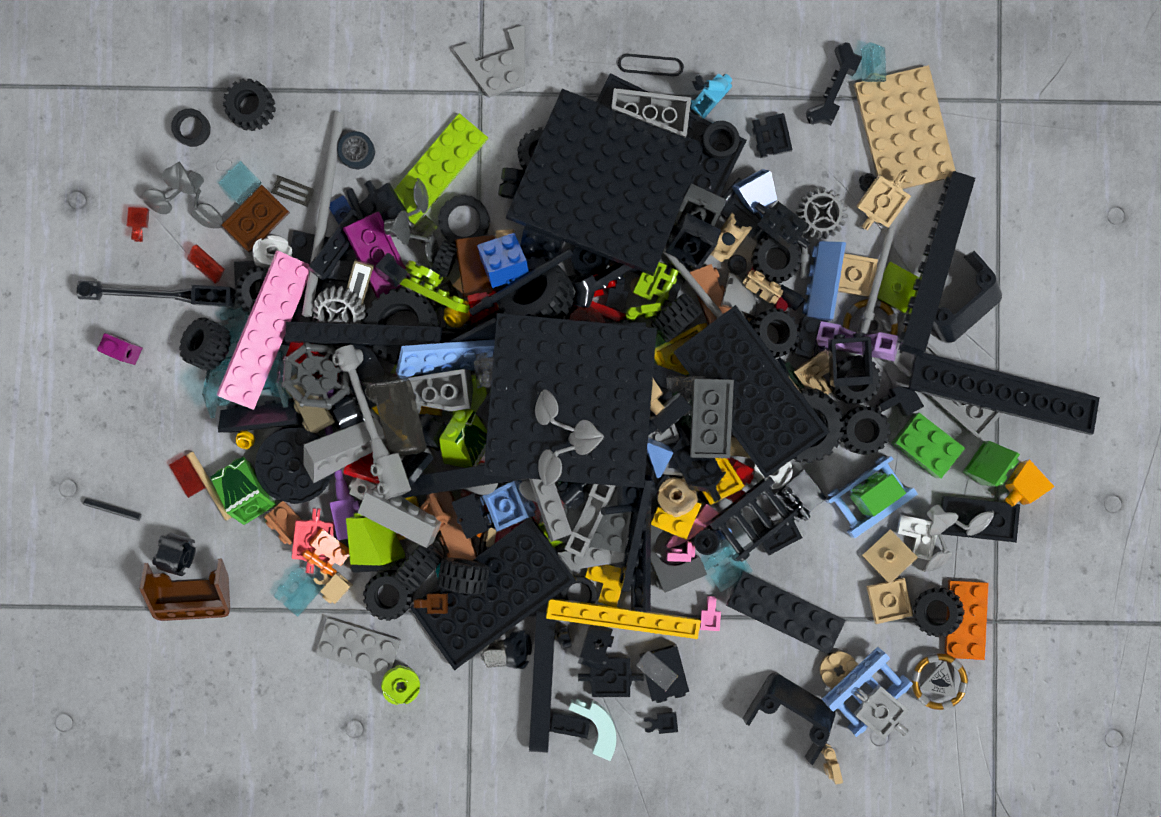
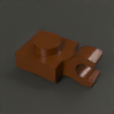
M428 593L427 599L417 598L414 600V608H427V614H447L448 593Z

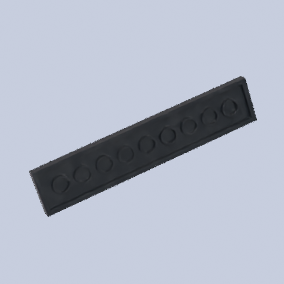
M924 353L921 357L914 355L908 390L1087 435L1094 434L1100 399L1097 396Z

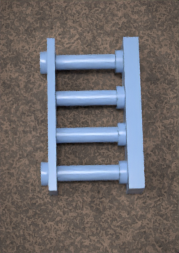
M881 456L875 460L876 464L840 490L836 488L827 494L829 497L825 499L826 502L832 503L835 501L851 524V529L847 532L852 538L858 537L918 495L914 488L904 487L890 468L888 463L893 460L892 456ZM882 468L884 473L894 475L907 494L876 516L865 515L866 518L860 522L852 514L841 496L849 490L852 492V489L866 479L868 482L867 478Z
M879 647L872 651L822 698L824 703L833 712L838 708L851 722L847 727L856 737L863 733L868 726L849 710L844 701L852 695L861 704L862 701L854 693L856 691L860 694L857 689L865 682L874 690L878 683L872 675L877 670L881 669L893 682L886 691L896 699L906 693L909 687L913 685L904 675L898 677L886 664L890 659L889 656Z

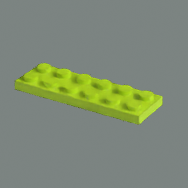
M460 113L394 189L408 213L417 208L414 201V186L417 178L421 179L427 189L429 196L428 211L489 139ZM420 211L409 216V221L416 225L425 213Z

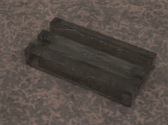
M277 175V181L274 183L271 193L308 207L314 189ZM282 181L284 183L308 191V195L297 190H294L292 188L286 187L284 185H281L280 183ZM280 188L282 190L296 194L298 196L306 198V200L304 202L289 195L283 194L281 192H278V189Z

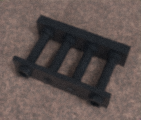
M764 477L706 523L710 530H720L736 551V554L731 557L734 561L740 560L742 562L746 560L753 549L782 526L790 525L795 520L794 517L798 515L797 511L794 510L787 512L771 491V486L775 484L771 477ZM761 494L766 495L781 516L774 524H772L756 502V498ZM745 506L751 507L766 527V530L758 536L741 514V509ZM731 517L737 520L751 539V542L743 548L726 526V521Z

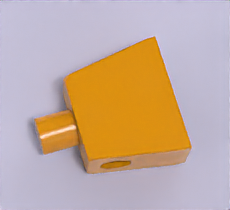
M1030 459L1021 461L1005 483V487L1011 492L1005 500L1011 506H1015L1018 502L1022 505L1030 504L1055 486Z

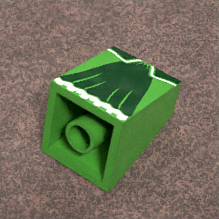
M244 457L235 459L230 465L219 469L214 475L210 476L227 514L243 525L276 506L273 498L261 487L254 467Z

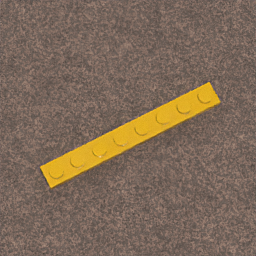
M555 598L548 601L546 612L547 619L698 639L701 620L698 618L641 612L627 608Z

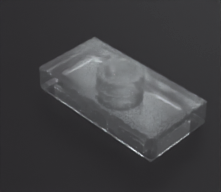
M649 650L636 664L642 672L665 691L678 677L674 671Z

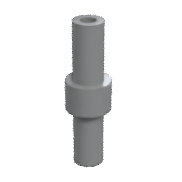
M801 246L800 278H808L810 254H808V247L805 249Z

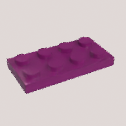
M379 211L343 228L358 260L374 265L369 283L376 298H380L379 294L383 292L388 294L390 289H398L403 286L400 284L397 287L393 286L378 274L375 267L387 253H390L394 256L396 263L406 269L391 236L385 233L384 221Z

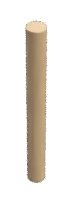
M194 452L187 454L186 456L225 521L231 519L232 517L227 514L214 485Z

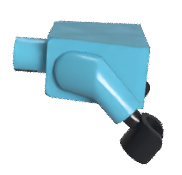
M717 74L713 80H707L706 82L702 75L696 76V81H692L696 91L702 90V92L695 100H691L690 109L705 119L732 88V78L728 74Z

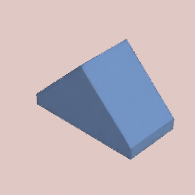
M648 437L647 456L654 474L659 478L672 457L673 451L668 445Z

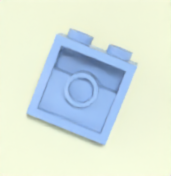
M521 480L512 481L496 489L491 494L483 495L496 531H501L514 524L523 522L529 517L535 516V504L520 493L519 486L522 483Z

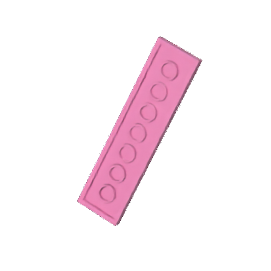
M276 251L216 394L217 396L254 410L284 339L286 322H291L308 281L309 269L307 267L309 264Z

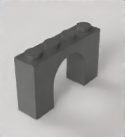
M655 512L651 513V521L654 517ZM651 525V572L655 571L658 578L655 579L659 590L663 589L664 593L707 575L699 556L691 558V562L667 564L660 560L655 551V543L659 534L664 530Z

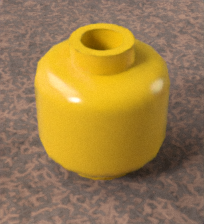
M446 307L443 318L450 327L461 328L470 320L469 311L464 313Z

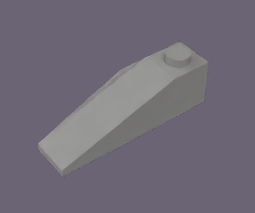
M462 369L389 381L393 401L447 411L471 408L473 395L471 370Z

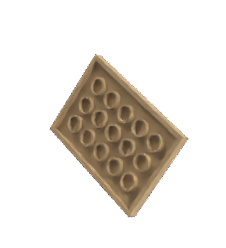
M929 65L854 84L876 176L880 174L885 179L894 181L901 172L907 177L900 186L902 189L944 180L946 177H950L953 171H956Z

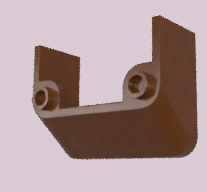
M222 558L218 559L217 569L210 572L209 580L172 582L171 578L165 573L153 574L149 564L144 563L139 589L154 619L173 621L222 618L229 615V575Z

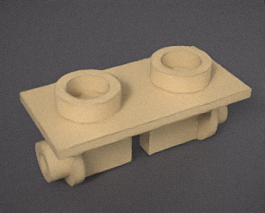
M751 270L748 277L743 281L745 287L755 294L759 289H762L763 291L759 297L770 304L771 302L775 304L783 293V290H781L777 283L769 282L759 271L754 272Z

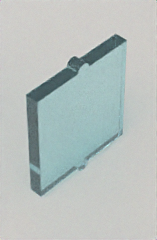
M242 161L232 170H229L228 174L219 182L239 205L249 195L251 196L252 192L262 183Z

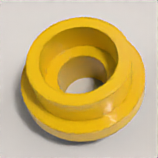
M247 431L237 433L236 444L238 447L249 449L254 445L255 437L253 434Z

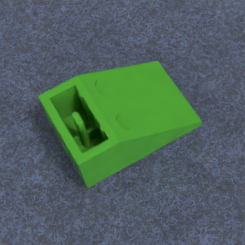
M984 441L962 472L980 485L998 487L1007 479V472L1017 465L1019 461L1017 458L1020 454L994 442Z

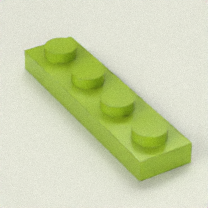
M411 276L410 279L404 278L400 285L451 309L464 313L469 311L470 306L463 303L464 299L454 295L450 297V293L442 289L437 291L435 290L436 286L426 282L422 284V280Z

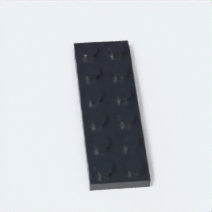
M743 570L726 604L727 607L830 655L846 621Z

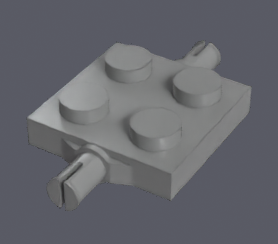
M878 684L868 695L860 688L857 689L860 694L855 691L854 695L862 703L853 714L883 740L895 729L903 736L908 733L909 730L901 722L909 709Z

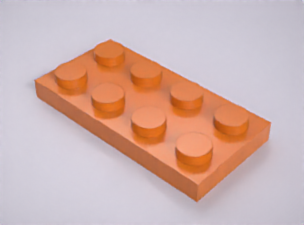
M948 580V590L954 591L953 593L960 597L959 600L963 602L964 619L957 630L945 636V654L957 659L985 660L989 583ZM947 606L946 621L948 620V618H949V616H950V611H949L948 606Z

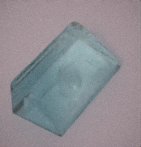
M869 42L861 49L862 81L885 82V47Z

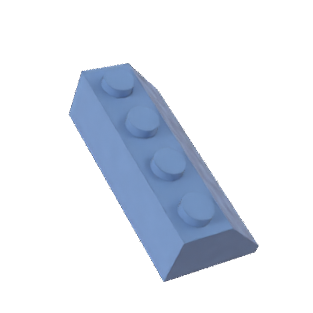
M820 241L816 246H813L812 257H814V263L810 265L808 276H811L810 284L807 283L805 291L808 299L807 303L804 302L802 314H805V316L822 320V322L833 320L846 242Z

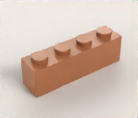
M712 264L690 272L723 314L730 310L720 307L725 288L723 285H719L718 278L720 276L716 267L713 268ZM697 295L706 321L710 325L717 318Z
M444 491L426 495L427 499L429 497L436 498L442 512L452 516L447 525L440 529L442 535L439 536L443 546L447 545L449 553H447L448 558L475 559L478 554L471 538L466 539L461 524L457 523L458 517L452 505V502L455 501L452 492Z

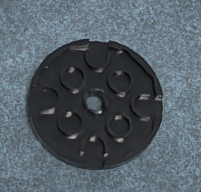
M286 427L275 431L263 441L256 455L255 472L261 487L266 493L276 500L298 504L316 498L326 489L332 474L313 483L304 467V444L322 438L321 436L302 427ZM291 460L300 463L298 470H292L289 467Z

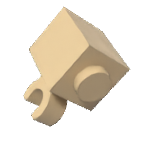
M321 572L324 575L323 580H319L317 577L313 579L318 585L325 584V587L320 592L324 594L322 597L330 604L332 602L334 604L338 603L353 585L339 572L332 578L329 574Z

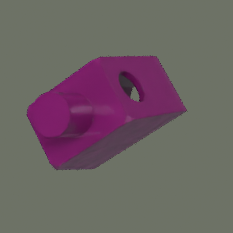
M104 333L97 351L119 361L136 365L143 347L113 334ZM131 349L130 355L126 357L127 352Z

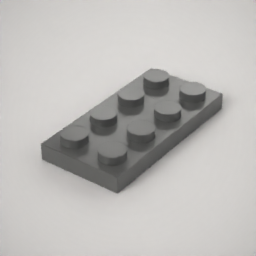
M693 378L690 457L730 458L733 379Z

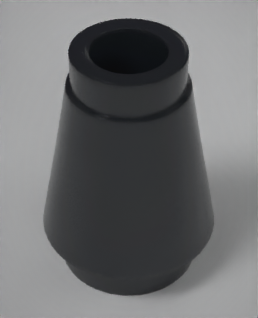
M782 284L780 286L781 290H783L781 297L786 301L790 310L796 311L805 299L802 298V294Z

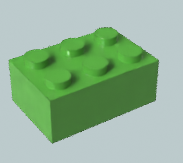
M919 412L914 413L891 442V444L932 476L939 479L943 478L965 449Z
M876 472L867 478V483L855 486L852 489L853 493L849 496L862 514L874 517L907 493L893 474Z

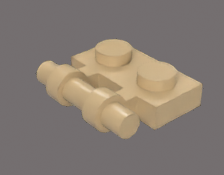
M826 743L821 751L826 763H823L824 772L828 775L829 780L832 779L835 785L841 784L843 780L836 753Z

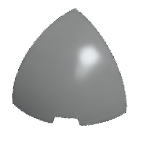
M728 272L720 307L731 309L737 305L744 316L753 318L757 311L754 293L745 287V284H743L744 279Z

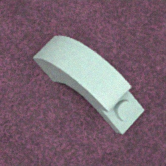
M572 699L569 710L589 718L598 729V737L592 749V754L611 761L616 747V729L611 715L600 703L592 700L589 707L587 702L581 699L576 701Z

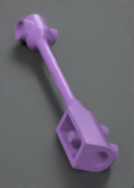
M330 390L327 393V397H332L335 394V390ZM332 425L324 428L326 436L333 434ZM342 469L334 472L337 501L331 502L330 507L337 539L343 540L348 538L346 518L354 516L353 513L359 511L360 503L359 500L354 501V497L349 494L350 490L343 478Z

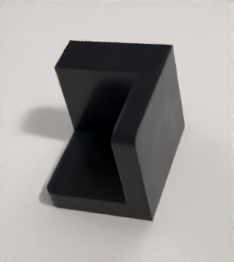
M387 253L375 266L378 274L395 287L408 275V272L396 263L394 256L390 253Z

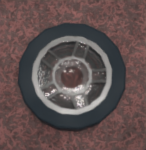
M358 131L348 132L338 142V156L349 168L356 170L364 169L373 161L375 147L370 138L364 133ZM359 147V153L355 154L353 152V149H357Z

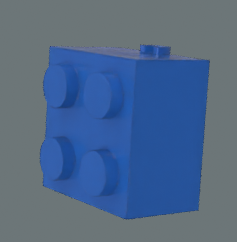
M515 233L477 245L481 262L492 288L506 283L510 285L515 280L529 273L526 258Z

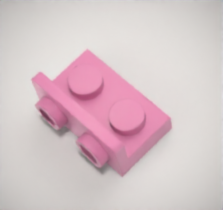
M688 540L685 542V551L680 547H672L670 551L666 550L665 558L667 561L691 562V557H695V546Z

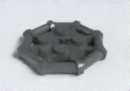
M303 342V345L288 357H284V373L281 385L282 388H286L295 398L300 407H317L329 410L345 395L350 394L349 373L341 371L340 367L336 368L333 362L328 360L330 355L333 357L336 349L334 345ZM311 351L327 354L325 357L312 356ZM304 353L306 354L307 358L302 363L295 362ZM292 368L297 370V377L294 380H291ZM318 372L322 377L319 380H315L312 374ZM343 372L342 385L337 383V374ZM294 385H298L299 387L301 386L304 389V397L294 387ZM330 390H338L332 397H327V393ZM309 395H311V396H320V397L322 398V400L307 399V398H308Z

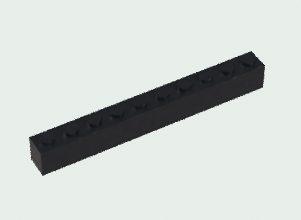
M953 171L950 177L945 178L943 188L946 189L944 194L941 193L938 204L941 206L939 210H936L933 221L936 223L934 227H931L928 238L931 240L929 244H926L923 255L926 257L924 262L921 261L918 272L920 277L919 279L916 278L913 285L915 294L910 297L907 307L910 308L909 314H905L902 322L905 328L903 332H900L897 342L900 343L898 348L900 351L919 357L926 351L976 179L975 177Z

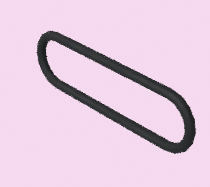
M624 54L618 60L619 68L627 73L674 77L679 76L684 69L683 62L678 58ZM624 57L673 60L680 63L681 70L676 74L627 70L621 66V60Z

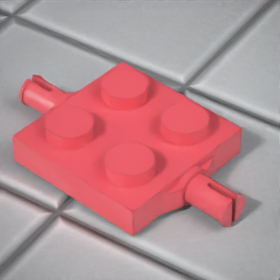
M312 508V519H295L292 559H302L307 562L302 553L306 549L310 552L314 550V547L309 543L321 528L334 536V522L319 520L320 508H317V512L316 508ZM322 553L318 557L323 561H326L328 559V557ZM307 562L306 573H314V564L311 565Z

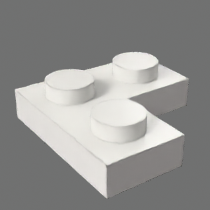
M900 514L896 533L915 537L912 552L918 558L930 560L937 535L931 536L929 534L932 521Z

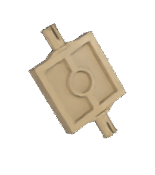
M900 172L894 181L887 180L880 174L877 176L856 206L868 216L862 225L864 229L868 231L874 221L889 228L911 197L900 186L907 177Z

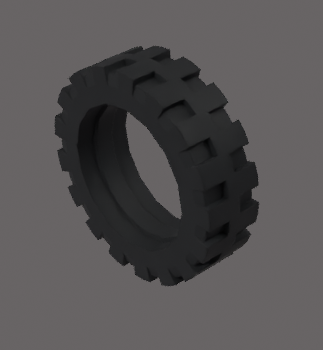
M461 195L452 197L441 207L440 214L438 215V225L441 233L448 242L456 244V239L486 236L490 226L486 207L473 196ZM464 205L475 209L480 218L479 228L475 233L466 237L454 234L448 224L450 213L458 206Z

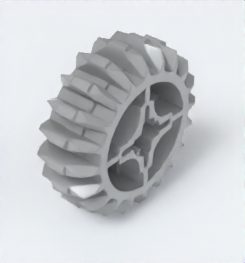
M815 188L814 193L808 191V197L803 195L801 197L803 202L799 201L797 204L802 209H796L795 213L801 214L798 217L808 224L803 233L806 234L808 231H811V238L815 233L818 240L821 239L822 234L825 239L829 238V234L834 237L836 235L835 230L840 232L842 230L841 226L846 224L843 219L847 218L848 214L842 212L846 211L847 207H841L845 201L844 199L838 201L837 199L840 194L838 193L833 196L834 190L832 189L827 194L826 188H823L821 193L818 188ZM823 199L828 201L826 205H819L814 203L813 200ZM808 206L811 208L810 211H812L813 213V219L811 220V222L807 217ZM832 206L835 208L836 211L835 221L833 220V217L830 214V209ZM827 207L824 216L819 217L816 220V218L819 216V211L824 210ZM818 222H823L831 227L818 228L815 225Z
M333 286L331 290L326 288L324 292L321 291L315 299L312 308L314 312L313 318L317 319L316 323L363 324L365 305L361 304L362 298L356 299L357 293L350 294V288L344 291L342 286L338 290Z

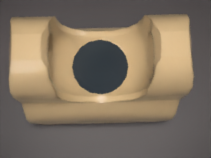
M733 213L721 227L718 244L710 254L720 262L730 259L752 229L751 226H742L740 229L737 225H734L736 220Z

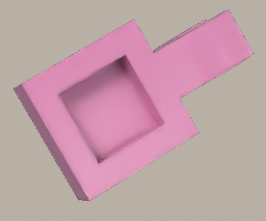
M707 596V610L701 609L700 630L720 631L721 611L715 610V596Z

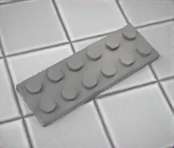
M928 342L924 353L945 358ZM901 351L900 356L892 363L910 379L914 355ZM928 395L976 439H980L1002 414Z

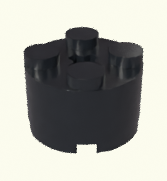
M355 394L345 395L330 409L338 429L341 428L343 430L365 421L362 412L357 407L359 402Z
M426 413L424 417H420L411 438L415 440L417 437L420 440L419 443L439 451L441 448L439 438L449 423L443 421L441 424L436 421V417Z
M169 533L166 536L162 535L159 538V549L153 557L152 564L158 570L177 576L185 575L186 573L183 571L185 568H190L195 556L196 547H192V543H195V540L174 533Z

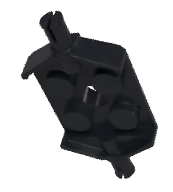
M683 423L678 424L676 429L680 434V440L672 449V456L689 489L710 493L714 502L721 500L722 498L716 489V485L726 474V471L722 473L715 458L690 457L691 434L687 433ZM692 461L699 462L701 464V468H694L692 465Z

